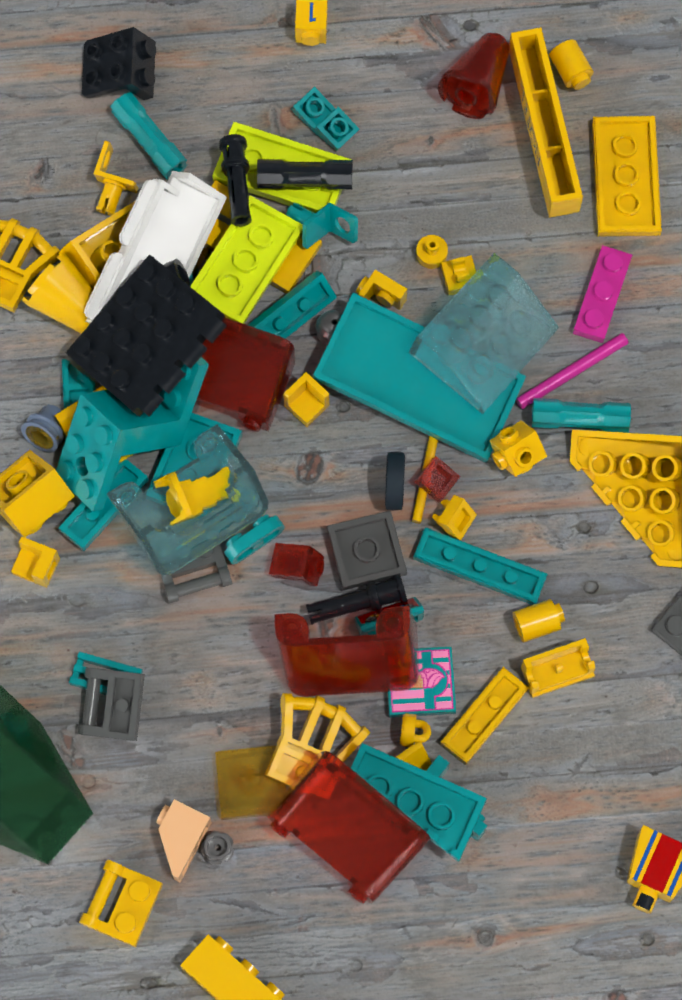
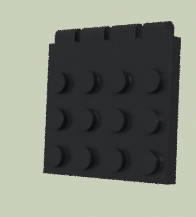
M149 254L65 353L137 416L140 417L145 413L150 417L165 400L159 395L162 390L170 394L186 375L181 368L186 365L191 369L207 351L208 348L203 345L204 341L207 339L213 344L225 330L227 325L222 320L226 316Z

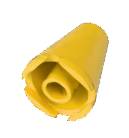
M61 253L56 257L61 262L55 267L50 263L28 289L27 292L32 296L23 297L22 301L27 306L82 334L89 325L86 322L87 317L85 316L84 309L93 289L66 254Z

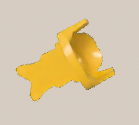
M223 467L218 473L209 478L203 476L194 481L188 479L179 482L175 471L154 481L156 488L169 486L166 492V502L171 514L175 517L170 522V525L174 526L186 520L194 519L203 514V510L216 506L221 500L238 497V489L228 483L230 477L229 467Z

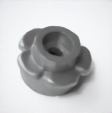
M211 832L201 844L202 855L207 857L209 863L220 865L222 861L227 862L232 858L234 854L232 845L234 842L226 833ZM216 845L221 846L220 851L214 849Z

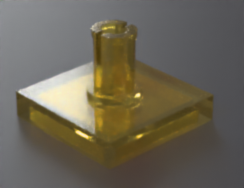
M276 746L215 752L222 820L289 813L286 784L264 775Z

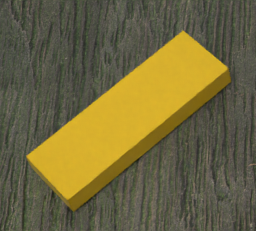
M502 667L443 738L440 745L467 765L529 690V687L506 668Z

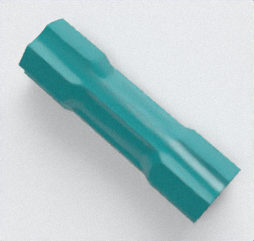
M132 92L124 93L110 106L112 108L111 112L143 147L162 175L168 180L172 171L183 172L188 165L186 163L187 159L174 143L170 142L161 132Z
M533 398L532 427L555 429L559 427L595 428L608 432L629 433L631 422L630 403L604 402L596 404Z

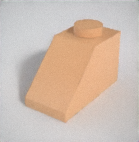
M174 799L170 807L167 805L163 807L156 823L160 825L158 830L173 878L181 883L212 822L209 816Z

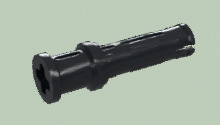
M231 134L224 136L219 141V149L224 157L221 168L228 180L231 223L234 226L242 227L250 224L252 221L246 174L250 169L249 161L245 158L247 140L241 135Z
M397 574L394 579L375 584L373 581L368 582L365 585L366 589L306 604L308 614L322 610L320 613L309 616L311 625L372 607V610L378 611L381 610L383 605L397 601L407 603L408 600L401 575Z

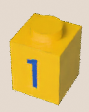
M296 0V43H303L307 46H315L319 43L326 44L328 0Z

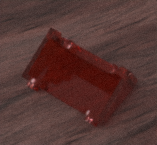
M224 318L222 322L227 325L225 330L213 344L207 339L203 343L208 349L201 357L209 363L197 399L238 413L239 419L243 421L242 425L249 430L259 432L262 429L269 432L295 365L294 345L280 336Z
M410 606L390 607L383 610L377 617L376 634L326 638H310L308 623L298 614H275V633L286 682L290 690L298 696L309 697L316 695L405 691L415 686L419 679L418 630Z
M328 751L315 755L266 816L272 821L269 826L283 838L290 835L299 839L348 880L347 883L351 887L348 893L362 904L366 901L374 903L431 838L419 825L344 762Z

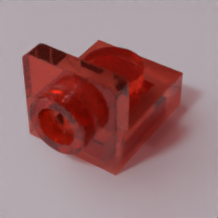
M276 543L269 575L280 579L302 580L310 586H318L319 578L324 571V556L311 546Z

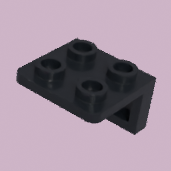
M135 27L87 40L84 44L82 95L86 98H93L126 89L142 100L153 98L156 41Z

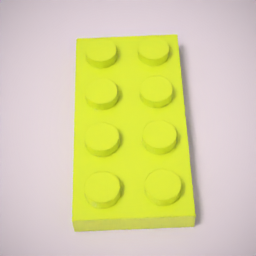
M233 122L228 135H241L247 140L245 158L249 161L250 167L246 174L248 193L288 206L298 203L314 213L321 210L328 203L337 204L342 189H327L325 187L257 188V160L282 159L286 162H325L328 160L352 159ZM221 152L212 179L228 186L227 176L224 175L221 164L224 161L223 153Z
M249 195L251 223L242 227L234 226L231 223L190 286L226 316L224 320L240 329L303 233V224Z

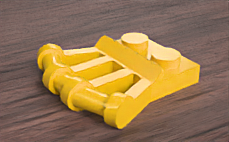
M11 218L10 220H0V232H2L0 236V307L15 313L26 290L30 288L32 279L50 263L54 264L58 260L56 257L59 255L58 252L60 250L56 246L52 247L40 235V230L34 227L28 229L20 225V221ZM14 237L22 239L12 261L7 263L1 260L11 239ZM35 246L42 255L25 270L21 269L31 247Z
M282 693L280 703L282 712L281 736L277 740V746L264 775L328 802L344 761L367 738L370 731L365 726L361 727L346 712L345 707L339 704L336 706L330 705L321 696L293 697L292 693ZM293 710L309 711L298 740L293 739ZM322 715L329 718L330 722L319 749L309 746L308 743L318 718ZM341 725L351 735V738L335 756H332L329 752Z

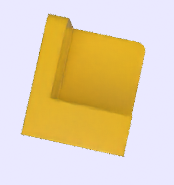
M307 372L283 394L284 406L306 427L330 406L329 393Z
M21 536L18 542L21 550L12 567V574L47 588L60 560L58 552L53 548Z

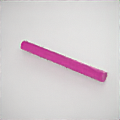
M623 333L617 335L517 397L516 402L518 406L524 409L531 405L533 398H542L626 346L629 343L628 339Z

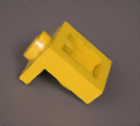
M376 269L370 278L365 276L356 289V293L359 296L368 300L374 294L382 305L389 308L394 306L401 310L407 301V288Z

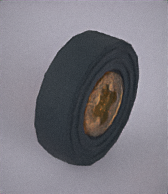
M388 452L385 490V507L387 510H402L405 473V455L403 452Z

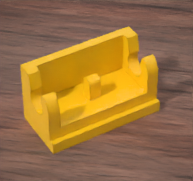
M586 638L523 660L521 670L532 698L595 677L594 660L591 661L589 657V645Z

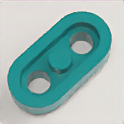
M268 514L264 515L252 525V530L244 535L242 533L236 534L227 541L226 546L228 548L224 554L232 565L240 563L282 533L285 526L278 516L270 517Z

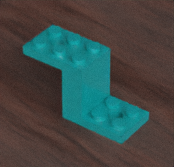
M202 357L191 369L186 365L181 368L186 375L170 394L162 390L159 395L165 400L150 417L145 413L140 417L137 416L108 390L80 395L56 471L69 489L92 512L103 510L121 456L181 445L209 363Z

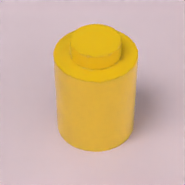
M576 40L564 41L552 49L549 57L567 88L579 90L591 82L590 78L594 71Z
M551 599L512 612L515 627L523 643L560 631L561 623L565 622L560 604H554Z

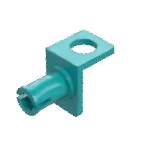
M293 203V206L290 205L286 212L288 217L303 224L302 246L306 249L328 232H332L351 243H355L358 240V218L332 203H328L316 213L300 206L298 203ZM339 217L348 222L350 231H345L338 222Z

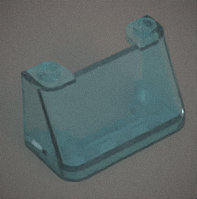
M218 424L199 435L194 444V452L197 458L177 470L176 475L179 482L188 479L194 481L203 476L209 478L227 466L230 470L228 482L230 486L225 491L229 499L221 500L216 506L203 510V514L194 519L171 526L170 522L175 517L171 514L166 502V492L169 486L156 488L153 485L143 492L136 483L126 482L107 493L111 504L151 564L162 575H170L258 520L268 509V499L254 468Z

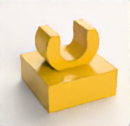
M472 255L441 262L440 268L449 296L479 289L480 282Z
M453 495L450 501H441L442 506L445 508L441 516L433 514L432 518L450 537L461 541L477 514L464 498Z

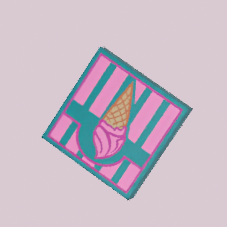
M452 646L385 650L389 718L403 717L405 713L417 714V716L456 714Z

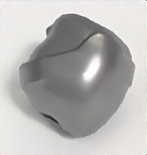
M331 310L321 314L317 319L315 325L317 337L323 344L328 345L343 313Z

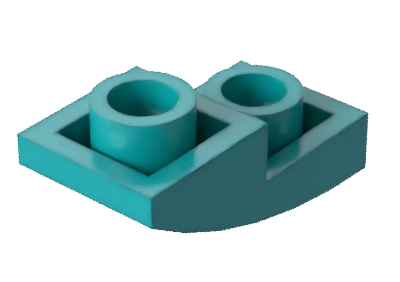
M315 86L291 108L292 112L307 127L336 151L360 130L339 106L335 109Z

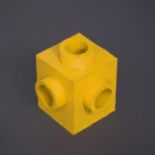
M522 420L513 426L502 429L497 436L489 440L494 450L491 456L500 470L506 469L515 477L528 472L533 465L547 457L537 432Z

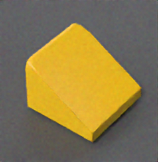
M416 742L395 757L425 771L432 764L421 742Z

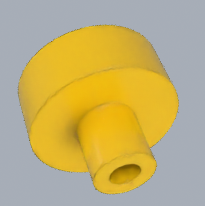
M427 235L418 242L416 258L423 267L428 269L439 268L441 262H445L447 259L448 246L443 238L437 235Z

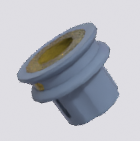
M48 404L42 408L39 414H31L27 418V422L21 426L23 436L35 448L45 452H55L58 449V444L64 440V433L54 415L61 412V409Z

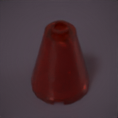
M498 33L484 34L442 75L437 89L440 98L444 102L447 98L453 104L451 108L453 111L473 119H482L486 114L490 113L491 115L494 112L510 51L509 43L505 37Z

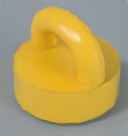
M405 713L402 720L401 746L411 747L413 743H424L429 740L432 733L430 725L423 720H417V714ZM415 728H421L423 734L416 735Z

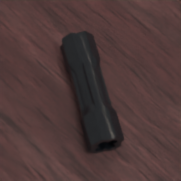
M258 159L257 188L325 187L327 189H352L353 160L286 162L282 159Z

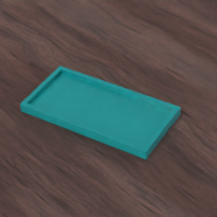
M352 293L312 376L317 382L485 463L489 460L493 451L489 440L497 436L503 429L526 378L525 375L355 293Z

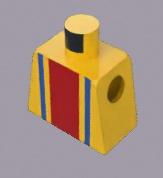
M645 825L642 826L638 833L627 877V883L639 889L632 904L633 907L651 914L658 898L671 902L682 886V842Z

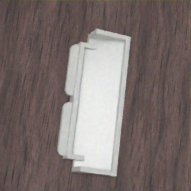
M172 171L167 182L160 179L146 180L119 235V241L122 246L118 253L114 252L109 256L85 306L86 322L90 324L149 254L163 265L178 259L183 264L190 278L227 197L187 172Z

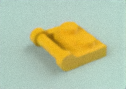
M106 860L103 867L105 873L87 913L82 914L79 923L136 948L163 883L128 869L114 861ZM117 877L126 880L110 919L106 923L99 920V917Z

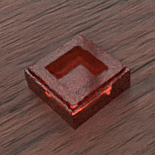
M435 456L414 482L439 503L461 476Z

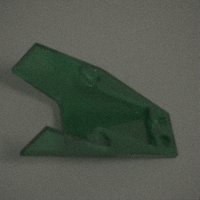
M0 685V845L49 865L91 818L93 812L42 723Z

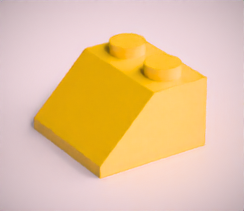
M31 450L27 451L0 474V514L13 529L25 538L29 534L37 532L48 518L54 513L65 509L68 502L75 497L55 468Z

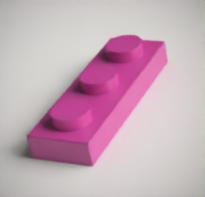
M602 245L573 334L600 343L604 342L632 254Z

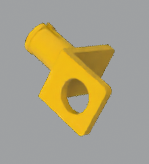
M104 141L93 173L96 179L104 184L95 210L102 214L107 212V215L111 216L115 214L122 191L128 190L137 193L139 188L136 182L106 173L113 153V147L109 141Z

